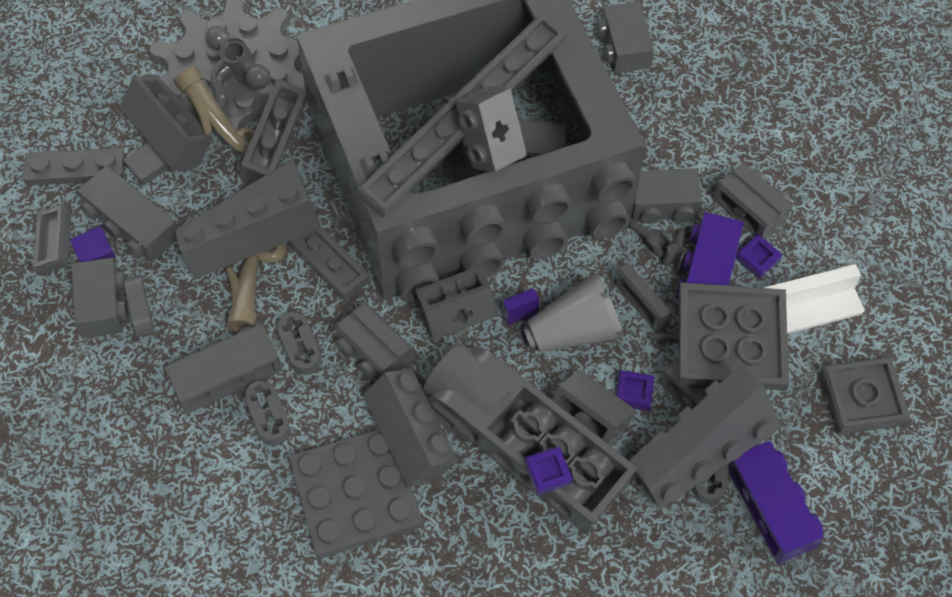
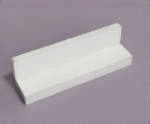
M856 264L764 287L786 289L787 334L862 315L864 312L863 305L855 290L861 277Z

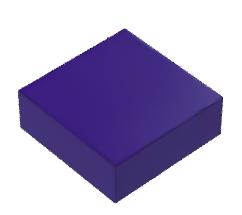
M101 226L70 239L79 262L115 257Z
M757 234L737 252L735 260L760 279L782 259L783 254Z
M529 289L503 301L502 317L507 326L538 313L539 296L535 289Z
M620 370L616 396L634 409L650 411L655 376Z
M560 446L525 457L524 464L536 496L571 485L573 482Z

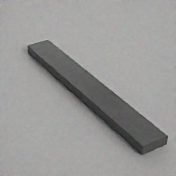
M541 13L357 189L356 194L384 218L465 139L463 128L459 123L456 101L487 86L511 88L513 92L565 41L568 34Z

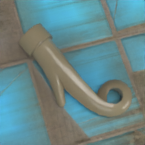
M195 66L179 74L173 81L180 91L186 93L201 120L204 134L206 136L211 135L212 126L233 149L245 154L255 131L248 127L239 128L237 131L234 129L203 83L204 78Z
M284 243L273 247L276 250L272 253L264 251L244 259L239 278L232 267L226 268L232 294V308L229 311L227 328L230 331L237 333L245 327L255 326L257 314L254 311L259 260L268 263L280 261L286 253Z

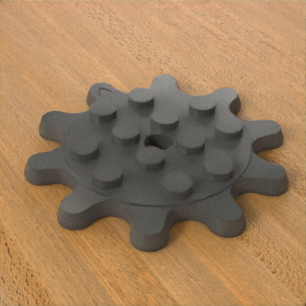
M227 0L224 13L220 17H214L210 20L199 17L194 11H184L178 20V25L184 32V36L174 43H153L149 48L148 57L152 62L165 66L167 73L161 79L177 98L181 91L173 80L192 66H195L204 78L203 83L214 98L210 85L211 73L221 57L219 51L209 48L206 44V32L213 26H221L227 29L230 38L238 37L244 40L256 59V64L267 67L271 77L270 83L263 89H254L247 84L246 77H236L234 75L223 83L227 102L222 111L237 131L251 121L260 120L277 78L305 89L303 74L298 72V65L301 63L297 39H290L284 36V30L290 24L291 17L283 8H275L262 18H253L247 16L246 5L241 0ZM191 113L195 117V119L201 124L199 115H197L196 113ZM218 134V139H219V141H220L222 144H224V145L230 146V145Z

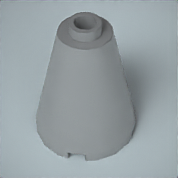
M598 272L590 275L527 320L530 327L525 328L524 332L531 348L538 346L540 352L624 337L621 324L610 297L604 292V284Z

